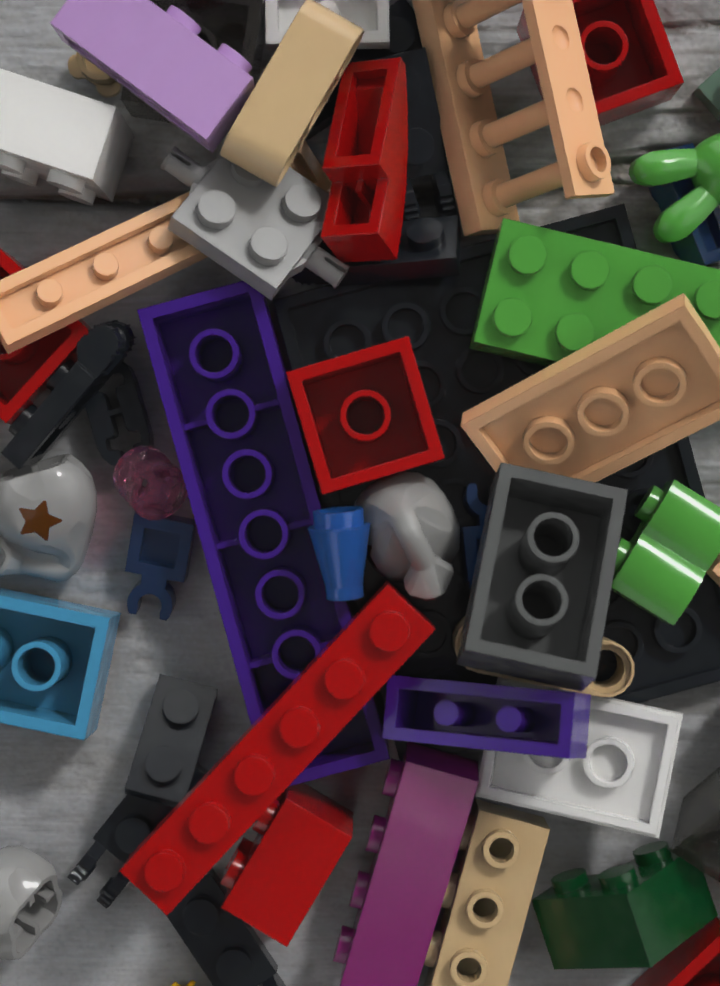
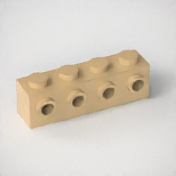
M475 798L459 846L461 852L455 873L451 872L441 908H445L440 929L439 931L434 930L425 958L424 966H428L429 969L424 986H508L550 833V828L544 817Z

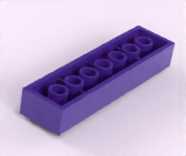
M244 281L138 309L137 312L252 725L352 619L353 614L349 601H329L326 599L325 584L308 532V527L314 525L312 512L323 508L266 297ZM375 695L289 786L390 759L387 739H382L383 723Z

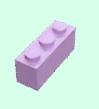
M67 0L50 22L64 43L212 153L231 129L255 87L253 77L248 74L253 68L252 65L230 46L222 43L216 50L197 36L202 30L201 27L185 12L173 5L165 12L150 0Z

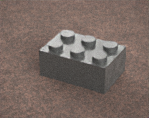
M501 462L490 488L456 665L580 692L596 679L628 494L627 489Z

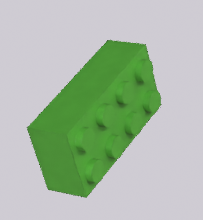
M503 218L497 230L469 349L548 367L682 293L686 295L720 347V269Z

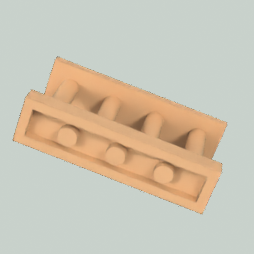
M412 0L422 48L425 47L440 115L441 135L464 237L497 234L503 218L520 222L516 204L563 187L565 199L597 198L615 194L610 173L611 160L604 146L572 0ZM522 2L530 38L484 59L477 24ZM536 64L544 100L497 119L490 84ZM549 125L557 162L511 179L503 144Z

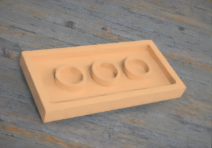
M682 293L463 412L461 427L496 473L502 462L596 483L720 420V347L686 295Z

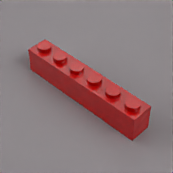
M387 580L130 854L120 872L164 914L168 915L436 630L434 624Z

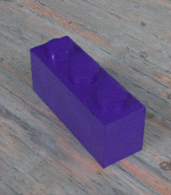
M392 675L387 681L382 739L566 759L586 758L591 694Z

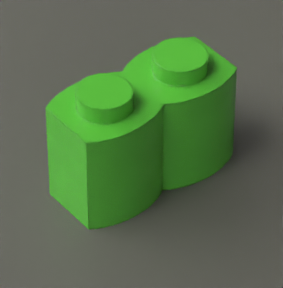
M675 479L667 481L662 489L653 484L640 501L634 516L640 519L641 523L630 541L620 537L611 588L613 592L660 621L673 626L685 611L706 572L720 553V507Z

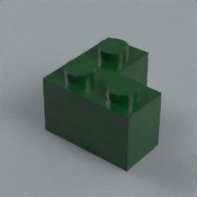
M666 841L652 842L635 849L632 852L634 859L627 864L609 868L600 874L587 875L585 868H575L555 875L551 879L552 887L531 900L554 970L651 968L717 917L718 914L695 846L669 848Z

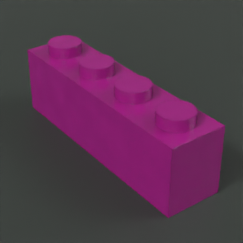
M407 742L402 761L391 758L381 793L391 797L385 817L378 815L373 817L365 851L374 853L369 873L360 870L357 872L349 907L358 909L353 928L342 925L333 956V962L343 964L340 986L418 985L478 787V761L412 742Z

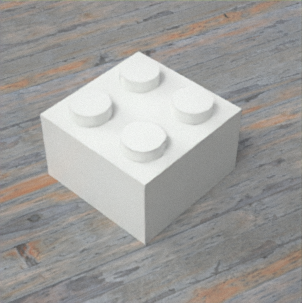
M0 68V169H2L0 174L16 182L34 187L38 178L44 179L47 183L59 188L58 194L87 205H93L95 197L113 202L135 135L118 108Z

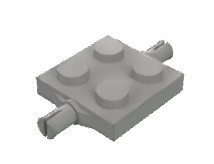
M176 146L165 156L160 168L190 187L188 197L171 216L168 230L270 300L275 297L290 277L302 272L305 267L327 281L333 288H336L343 280L350 266L345 265L320 247L322 242L320 236L329 193L291 167H289L280 184L274 187L223 157L203 167L178 150Z

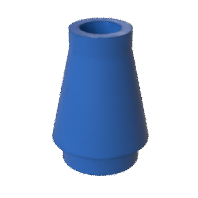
M336 506L314 510L312 512L314 525L308 527V532L325 584L326 599L329 601H349L364 597L363 579L371 523L364 522L363 507Z

